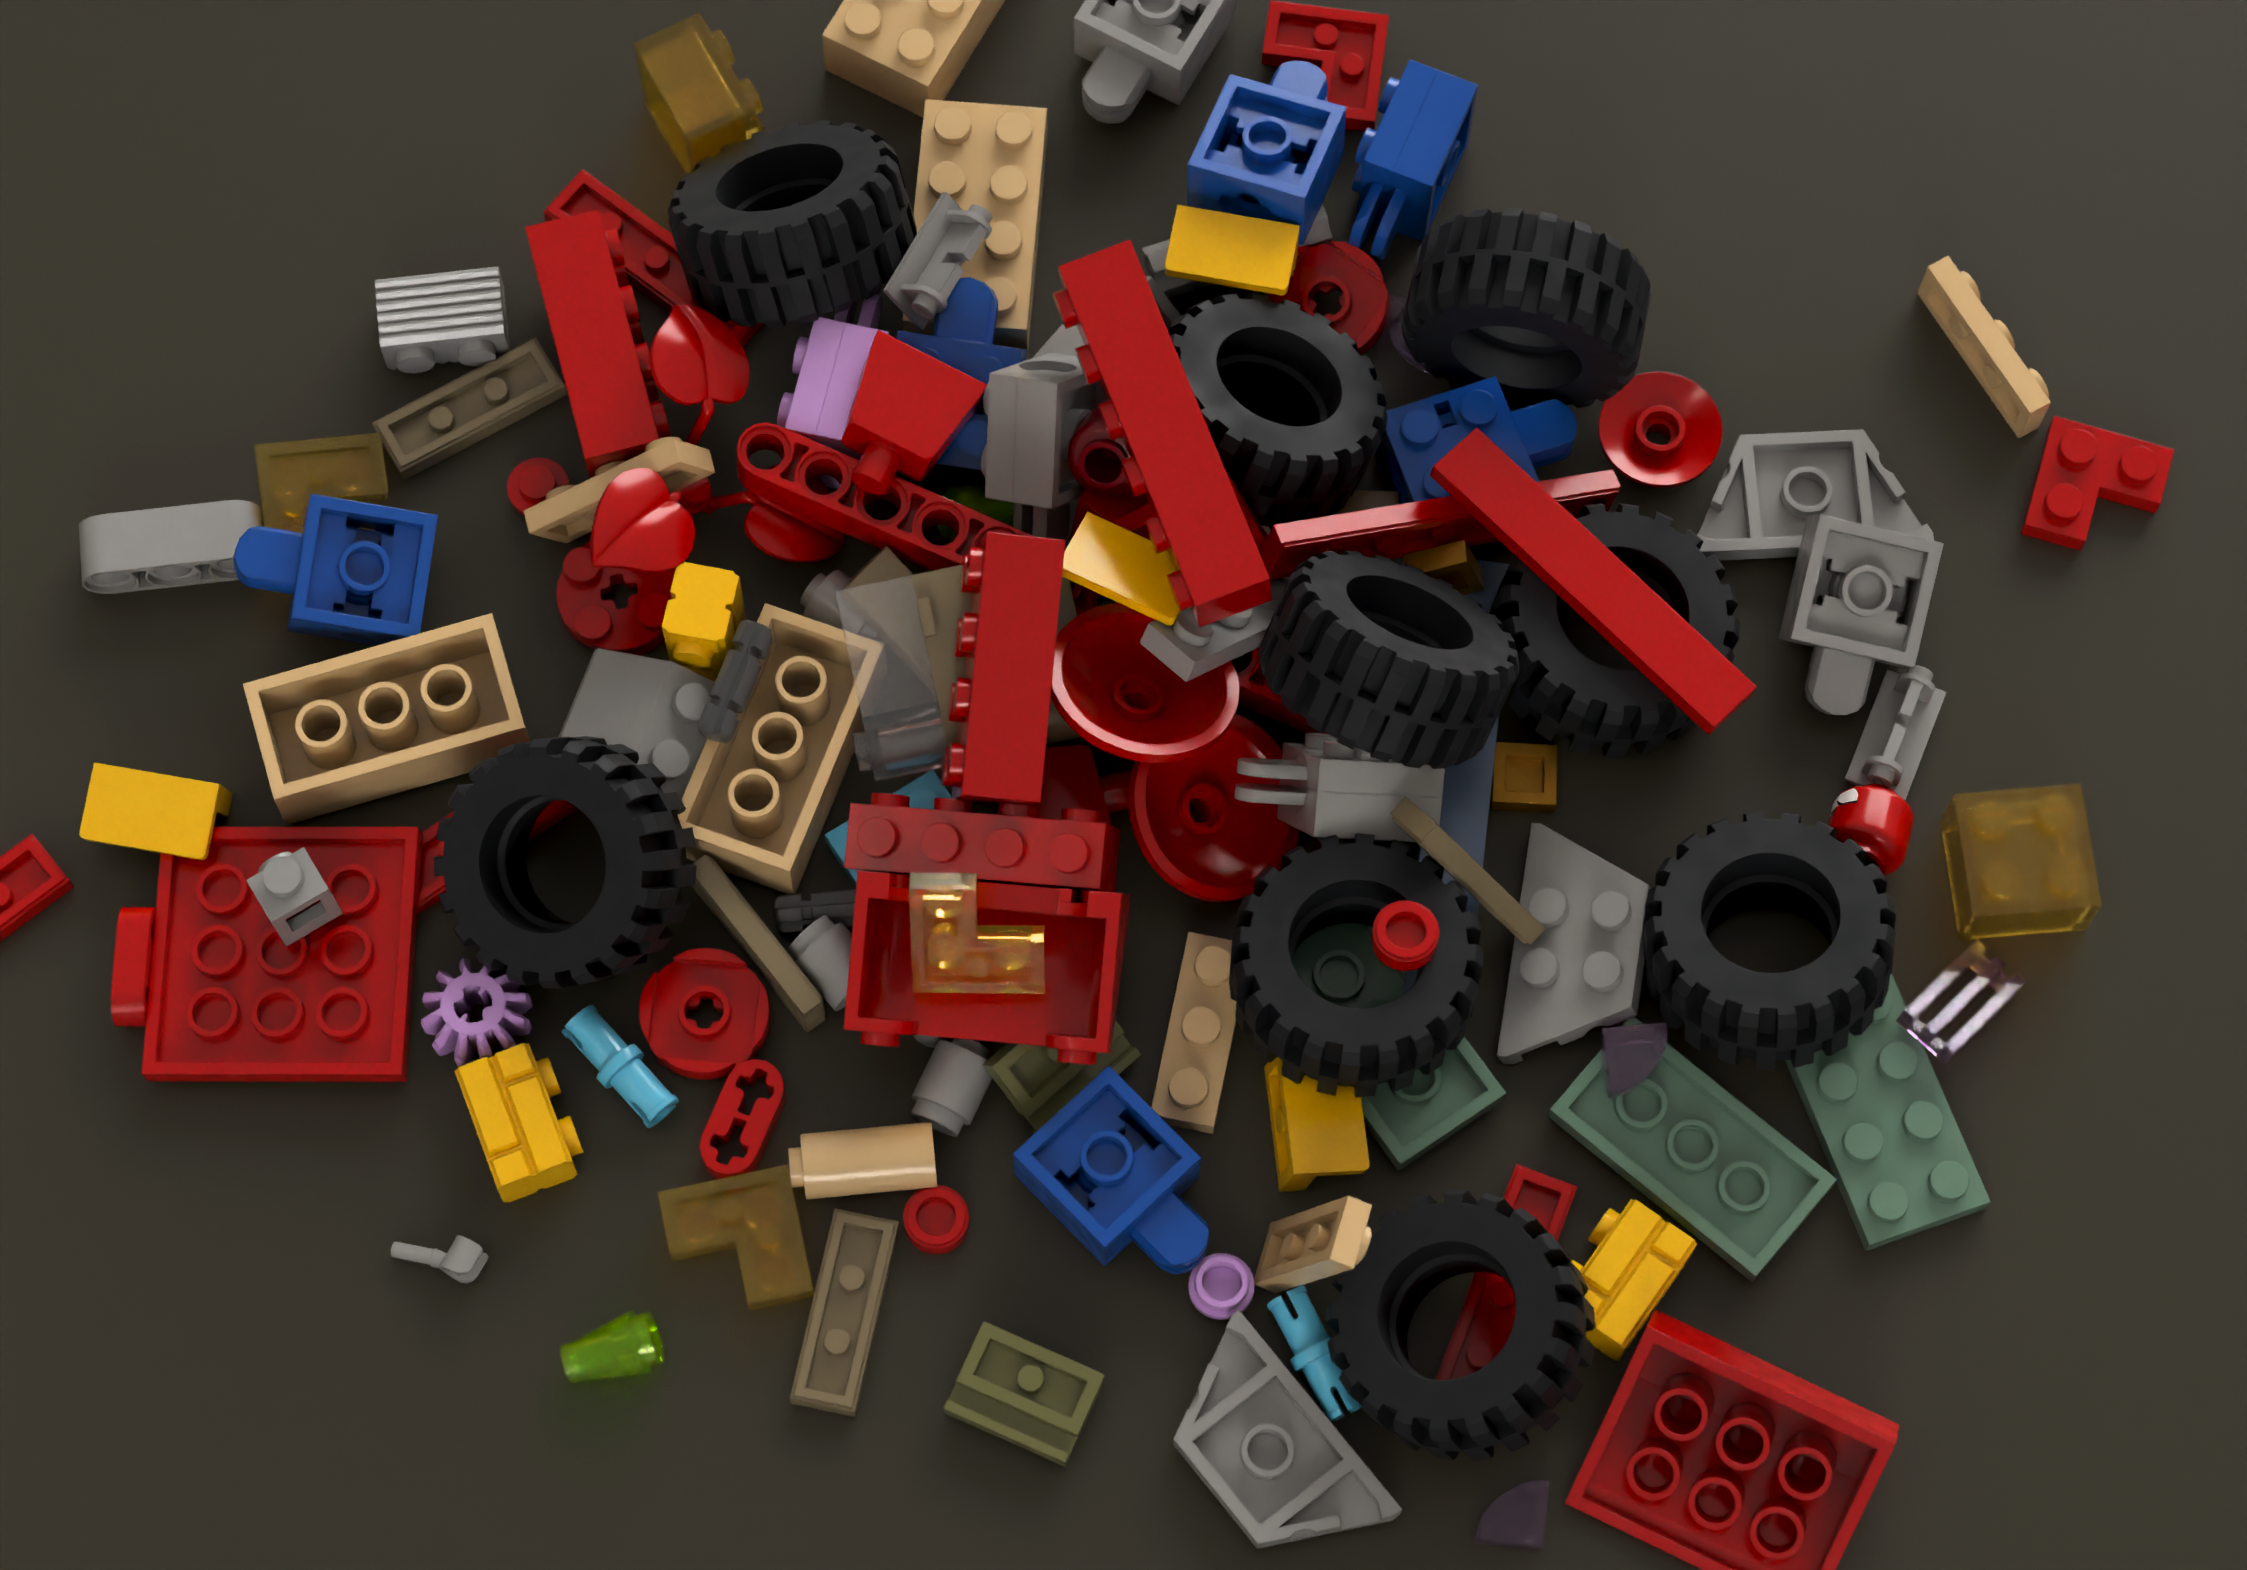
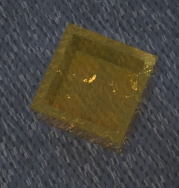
M700 13L634 43L644 103L685 174L693 173L696 163L707 155L713 157L720 153L721 147L733 141L738 143L751 138V134L764 130L757 115L763 111V107L756 89L748 78L738 80L730 66L735 63V58L727 39L721 30L711 33Z
M2081 783L1953 794L1940 822L1959 940L2085 930L2102 904Z

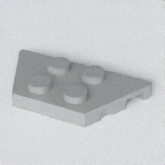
M1863 429L1739 435L1697 536L1704 541L1700 551L1707 558L1714 554L1721 561L1798 557L1807 516L1817 514L1933 541L1934 534L1927 523L1923 526L1920 524L1904 500L1905 490L1893 472L1888 471L1882 466L1879 460V452Z
M1541 823L1531 824L1520 904L1545 930L1531 945L1528 943L1524 945L1516 936L1514 938L1497 1057L1500 1061L1508 1065L1524 1061L1522 1054L1554 1041H1558L1561 1046L1584 1037L1594 1027H1609L1637 1016L1645 962V904L1648 891L1651 889L1650 886Z
M1238 1310L1231 1315L1217 1350L1198 1385L1195 1397L1175 1434L1173 1445L1249 1540L1258 1549L1393 1521L1401 1514L1402 1508L1241 1311Z

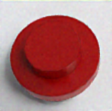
M531 458L521 462L512 470L507 481V494L515 510L524 515V510L545 501V496L549 491L557 487L570 485L565 470L557 462L548 458Z

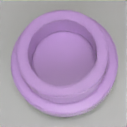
M1227 1253L1211 1254L1203 1258L1200 1264L1193 1268L1188 1284L1189 1296L1195 1308L1203 1315L1216 1320L1230 1319L1231 1315L1238 1310L1241 1313L1244 1312L1252 1301L1255 1288L1254 1277L1247 1264L1240 1258Z

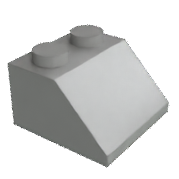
M597 648L593 652L559 737L590 736L604 738L607 745L623 744L638 752L639 760L637 765L653 763L666 776V782L661 786L664 793L677 792L682 799L707 741V738L700 734L698 721L705 704H712L710 702L712 697L709 695L715 682L672 661Z

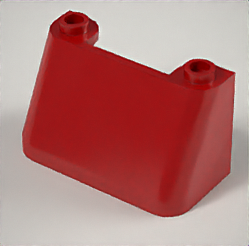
M858 870L843 1030L861 1031L860 1044L900 1047L901 1035H924L1045 1046L1058 1049L1057 1062L1096 1065L1097 1053H1111L1128 926L1130 895Z

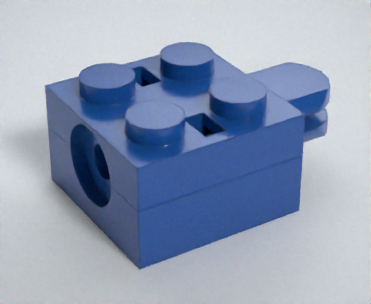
M1409 59L1400 80L1393 77L1389 79L1378 106V112L1383 114L1377 130L1369 127L1366 129L1355 156V162L1359 163L1351 190L1359 193L1356 219L1349 236V245L1362 250L1374 224L1379 225L1372 245L1371 256L1380 260L1385 259L1397 232L1422 242L1431 228L1468 146L1478 91L1477 84Z
M1306 61L1284 62L1275 71L1269 85L1229 74L1187 164V206L1300 225L1299 244L1304 245L1343 158L1345 144L1346 107L1327 101L1328 85L1326 74L1318 66Z
M971 277L960 278L946 300L948 305L943 313H935L932 335L897 330L896 339L985 384L989 382V373L1023 362L1027 358L1028 350L993 345L998 300L994 290L986 283ZM984 393L973 416L936 464L981 470V457L987 444L988 415L983 407Z
M1494 376L1387 410L1386 431L1381 438L1377 452L1393 491H1399L1398 504L1451 496L1430 476L1433 466L1476 427L1534 481L1538 482L1539 479L1535 469L1565 460L1571 455L1577 432V422L1571 409L1557 399L1546 400L1510 411L1497 377Z
M310 493L305 508L302 533L264 526L247 529L239 538L233 555L234 571L239 581L248 587L292 594L286 631L375 646L419 634L421 631L438 515ZM359 527L368 528V529H374L375 531L366 530V529H360Z
M1109 1065L1013 1153L1014 1175L1104 1267L1132 1241L1158 1267L1174 1275L1192 1270L1204 1258L1209 1238L1207 1223L1181 1197L1199 1179L1201 1157ZM1140 1134H1142L1151 1144H1149Z

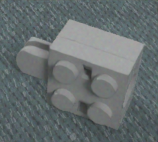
M1085 0L1074 17V54L1092 62V65L1082 79V103L1087 113L1100 122L1107 124L1122 123L1132 114L1146 90L1180 105L1236 15L1237 0Z
M1049 352L989 373V382L983 396L984 411L988 415L987 444L981 457V471L985 477V498L1014 503V528L1035 537L1066 540L1065 545L1069 538L1070 502L1078 499L1086 491L1084 487L1078 484L1070 472L1067 459L1069 441L1085 416L1098 408V404L1107 401L1099 381L1088 385L1077 356Z
M1823 514L1807 516L1778 639L1814 647L1804 690L1807 701L1816 710L1826 715H1848L1858 711L1866 701L1875 662L1899 668H1915L1944 543ZM1905 596H1906L1907 598H1906V603H1905L1904 611H1902L1904 598H1905Z
M1305 733L1304 744L1283 743L1282 760L1262 758L1237 759V773L1253 777L1280 779V785L1238 783L1235 784L1234 798L1252 803L1278 804V820L1313 837L1336 835L1338 838L1355 839V833L1375 835L1374 840L1393 841L1395 839L1397 841L1415 842L1391 819L1393 815L1390 813L1405 797L1411 800L1440 827L1445 768L1433 769L1429 764H1424L1420 768L1403 766L1401 761L1392 759L1385 762L1370 757L1369 752L1354 747L1352 750L1337 743V738L1325 733Z

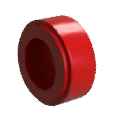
M1402 900L1385 906L1377 914L1373 923L1371 943L1375 955L1383 964L1395 970L1411 971L1426 965L1434 956L1439 940V925L1435 916L1427 907L1414 901Z
M937 1185V1187L919 1189L909 1198L903 1212L904 1229L909 1241L917 1249L925 1253L944 1254L954 1250L964 1241L969 1230L970 1222L967 1204L957 1191L947 1186Z

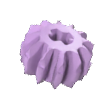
M462 958L459 962L461 976L454 979L448 972L438 971L436 979L443 992H425L422 998L425 1008L431 1011L421 1020L425 1034L436 1035L432 1046L439 1056L447 1055L454 1051V1059L458 1067L471 1063L475 1054H479L480 1059L492 1057V1051L498 1048L503 1051L516 1046L511 1035H528L532 1028L529 1019L522 1015L532 1008V1000L529 993L517 992L521 984L510 981L506 973L499 976V970L491 971L485 965H482L479 973H475L470 960ZM483 1005V1020L470 1022L471 1007Z

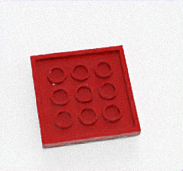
M214 827L208 857L205 860L160 853L141 1072L143 1077L147 1081L407 1082L423 840L419 827ZM304 847L343 914L286 946L246 880L258 874L259 867L269 858L283 852L294 853ZM319 900L313 903L312 905L306 907L305 909L294 914L286 920L288 921L292 919L293 917L299 915L300 913L306 911L307 909L311 908L312 906L318 904L321 901Z

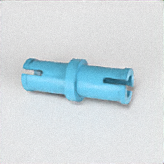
M589 1005L579 1011L564 1026L565 1029L562 1030V1034L569 1038L599 1071L596 1077L605 1089L613 1087L640 1116L647 1128L658 1124L676 1107L675 1104L679 1102V1099L674 1094L672 1095L641 1061L644 1053L636 1044L628 1046L599 1015L594 1005Z
M1302 1285L1287 1291L1298 1313L1297 1319H1294L1285 1299L1281 1295L1270 1301L1266 1306L1272 1312L1294 1354V1357L1290 1359V1363L1295 1373L1303 1372L1324 1414L1333 1423L1346 1417L1334 1395L1335 1390H1338L1351 1414L1362 1408V1406L1348 1394L1339 1379L1342 1370L1331 1361L1327 1341L1331 1337H1329L1307 1295V1289Z

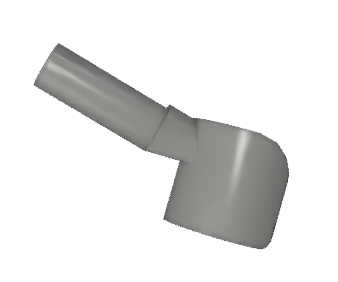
M457 1235L447 1253L436 1248L432 1249L397 1241L393 1243L391 1248V1257L428 1264L431 1267L441 1269L448 1276L465 1284L473 1282L478 1277L489 1258L488 1254L482 1252L483 1249L479 1244L461 1235Z

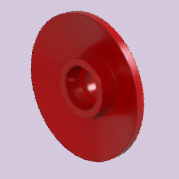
M1647 372L1633 376L1623 389L1618 391L1613 397L1605 400L1598 421L1600 446L1609 463L1629 480L1653 488L1677 487L1701 476L1714 462L1719 452L1723 435L1721 416L1710 395L1692 380L1669 372ZM1652 432H1660L1667 437L1668 443L1666 445L1653 444L1648 441L1647 435Z

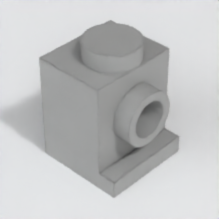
M304 847L294 853L283 852L269 858L259 867L258 874L246 880L286 946L343 914ZM319 900L321 901V902H319L318 904H316V905L312 906L311 908L307 909L306 911H304V912L300 913L299 915L293 917L292 919H290V920H288V921L286 920V919H288L289 917L293 916L294 914H296V913L300 912L301 910L305 909L306 907L312 905L313 903H315V902H317V901H319Z

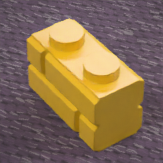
M684 562L675 569L670 590L672 599L667 602L662 623L669 661L675 662L715 682L727 651L734 650L732 639L739 623L747 620L740 577L731 570Z
M522 1043L497 1052L492 1057H484L462 1065L455 1070L503 1203H510L534 1194L539 1189H547L574 1179L578 1175L572 1156L583 1153V1149L570 1115L558 1120L550 1101L551 1097L562 1094L549 1057L536 1061L530 1044Z
M1633 1199L1628 1202L1621 1214L1609 1208L1588 1239L1597 1248L1584 1267L1575 1260L1572 1261L1581 1272L1589 1289L1584 1297L1594 1308L1596 1328L1586 1332V1338L1595 1348L1618 1362L1691 1258L1697 1246L1692 1237L1670 1222L1663 1221L1661 1216Z

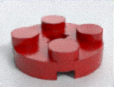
M1329 241L1330 244H1319L1313 247L1307 244L1299 247L1294 276H1290L1287 293L1282 296L1266 293L1269 301L1280 303L1286 299L1300 304L1299 310L1315 316L1318 307L1313 300L1314 295L1320 292L1328 296L1334 289L1340 291L1342 294L1338 302L1341 310L1335 315L1328 313L1324 317L1331 321L1330 327L1340 335L1346 332L1357 343V353L1361 356L1376 343L1388 320L1391 300L1380 268L1366 252L1343 241Z
M590 541L582 547L572 549L563 561V571L558 579L556 588L557 605L566 631L577 642L579 640L583 645L594 650L601 648L639 656L655 650L665 641L662 623L667 602L672 599L670 590L676 568L661 573H644L621 568H596L591 565ZM616 584H625L627 588H635L638 591V594L628 597V607L623 609H616L613 600H603L604 594L610 592L612 586Z
M715 948L687 950L673 957L674 962L664 966L658 974L655 971L646 982L639 1003L641 1030L656 1062L663 1067H667L674 1073L691 1079L709 1080L725 1077L731 1073L735 1066L743 1061L754 1059L756 1053L764 1045L771 1020L767 991L757 975L735 954ZM702 999L713 1000L715 1011L723 1013L720 1021L712 1022L710 1028H698L695 1020L687 1018L688 1010H697L701 1005Z

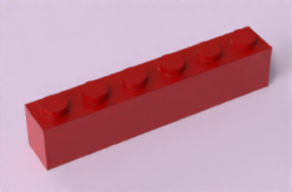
M1131 240L1058 266L1062 290L1053 293L1056 307L1064 327L1069 329L1077 326L1084 345L1075 348L1088 385L1099 381L1107 401L1098 404L1102 421L1111 441L1120 437L1124 441L1130 457L1121 460V466L1132 495L1136 497L1145 493L1153 514L1143 517L1156 553L1159 554L1168 550L1176 569L1175 572L1167 574V579L1179 610L1183 611L1191 608L1200 628L1271 601L1270 577Z

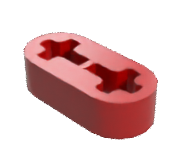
M122 907L120 909L116 929L111 984V1015L116 1027L146 1026L156 907Z
M759 1059L747 1060L733 1068L725 1081L702 1133L699 1147L703 1165L708 1173L719 1181L733 1183L742 1181L752 1175L762 1158L782 1112L786 1098L783 1078L778 1069L767 1061ZM758 1078L766 1079L767 1092L772 1096L770 1099L759 1097L755 1101L750 1115L743 1114L746 1098L744 1091L740 1089L741 1085L753 1086ZM736 1126L744 1128L740 1136V1145L742 1151L746 1153L745 1157L733 1156L728 1165L721 1164L719 1152L714 1147L717 1142L728 1144Z

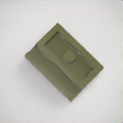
M1115 1020L1111 1053H1097L1096 1065L1057 1062L1058 1049L1006 1043L983 1066L1018 1113L1024 1115L1033 1127L1031 1130L1035 1134L1108 1065L1119 1075L1141 1054L1136 1047L1130 1045L1123 1035L1125 1032Z
M983 1321L943 1410L949 1416L1066 1467L1075 1443L1080 1437L1103 1386L1105 1374Z

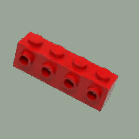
M871 793L870 804L850 803L844 868L854 871L860 870L1115 893L1121 829L1106 823H1100V811L1062 808L1061 820L1036 818V806L998 803L997 815L972 813L973 801L950 798H934V809L909 808L910 796L888 793Z

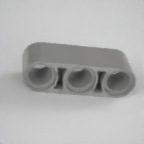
M225 500L108 513L88 517L79 523L82 587L94 593L117 594L239 580L234 571L233 564L235 548L239 538L247 529L262 526L261 508L250 501Z

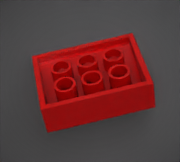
M1654 1309L1565 1504L1702 1570H1836L1896 1445L1899 1424Z

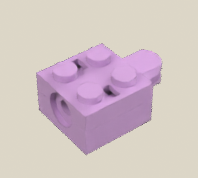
M875 294L867 300L864 299L857 325L854 324L857 310V301L852 303V308L835 314L834 320L818 317L819 320L813 322L810 337H799L792 365V372L799 374L794 394L787 392L783 394L777 417V425L857 460H860L862 455L847 448L841 442L866 357L879 330L877 328L881 315V295ZM880 330L889 335L888 331ZM825 474L816 475L823 481L826 487L835 489L840 487L839 482L832 476Z

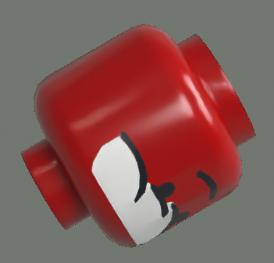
M1867 784L1855 786L1840 793L1833 803L1827 825L1837 829L1836 840L1844 843L1847 839L1854 840L1867 852L1865 866L1873 863L1886 876L1896 872L1905 861L1914 826V814L1909 804L1889 787L1881 784Z

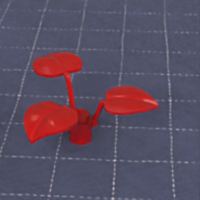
M675 305L653 338L649 355L650 369L657 387L674 402L685 406H692L701 402L700 415L685 441L697 446L713 416L714 402L734 404L745 395L750 377L749 361L739 339L720 319L705 310L691 305ZM773 465L767 469H772L778 465ZM632 468L616 476L608 484L601 496L592 524L590 560L592 567L621 568L644 573H661L672 570L682 564L693 549L695 526L692 518L701 511L712 514L717 509L737 504L752 506L745 516V533L758 549L776 559L797 563L817 562L828 559L843 548L844 535L843 532L757 496L750 491L713 497L711 496V484L708 477L678 491L669 493L665 481L658 473L648 468ZM817 476L808 481L807 486L814 493L820 495L830 494L823 481Z

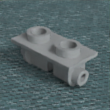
M942 192L883 290L919 330L925 328L929 319H932L935 313H943L948 305L946 300L964 272L961 268L964 261L972 259L982 240L988 238L992 232L989 224L992 220V215L988 210L975 204L971 205L968 211L962 210L947 192Z
M1915 665V668H1909L1907 673L1902 674L1887 669L1844 781L1856 786L1881 784L1889 787L1906 800L1947 693L1935 688V685L1931 682L1933 673L1929 669Z

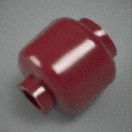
M1096 408L1085 416L1069 441L1067 459L1070 472L1078 484L1092 494L1113 497L1121 496L1131 491L1120 462L1130 457L1122 437L1110 440L1099 409Z

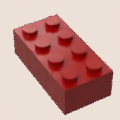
M599 209L525 227L589 478L595 476V471L600 466L615 461H628L644 453L645 446L650 442L664 437H671L662 400H659L656 383L652 377L649 361L650 354L647 343L644 342L632 286L628 282L617 229L604 230Z
M986 532L976 547H970L968 554H964L960 593L971 594L970 611L963 612L962 618H958L954 642V657L965 658L963 678L957 677L956 683H951L948 703V721L959 722L957 743H950V747H945L941 778L942 786L952 787L951 799L973 801V804L997 807L998 803L1035 806L1041 802L1066 540Z

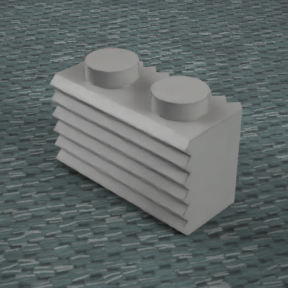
M498 266L375 280L379 343L387 368L393 370L398 368L405 373H422L432 369L435 363L445 364L448 361L454 363L459 361L463 365L476 367L482 366L489 361H494L497 356L510 351L505 292Z

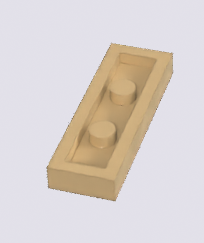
M1949 256L1929 265L1917 294L2018 439L2040 427L2051 403L2045 381L2035 369H2028L2015 351L2014 340L2008 328L2000 320H1993L1983 306L1979 289L1973 278L1965 271L1960 272Z
M664 437L654 440L645 446L644 453L628 461L607 463L596 469L594 477L578 485H565L549 491L545 496V501L524 510L529 534L567 544L592 531L594 515L603 492L608 484L622 472L632 468L651 469L663 478L669 493L715 473L710 450L683 442L679 437Z
M1188 932L1151 1106L1170 1126L1209 1134L1214 1133L1237 1021L1235 1017L1236 1001L1231 999L1229 987L1232 940Z
M1348 1195L1271 1222L1255 1273L1254 1284L1271 1292L1278 1293L1354 1269L1355 1265L1359 1264L1365 1256L1370 1244L1371 1229L1366 1225L1372 1205Z

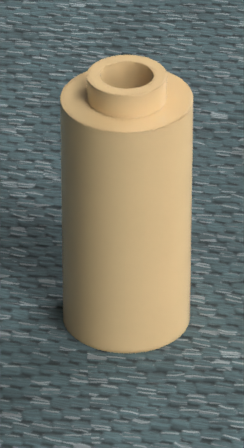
M932 1122L800 1134L801 1147L788 1148L792 1188L804 1187L806 1200L937 1187Z

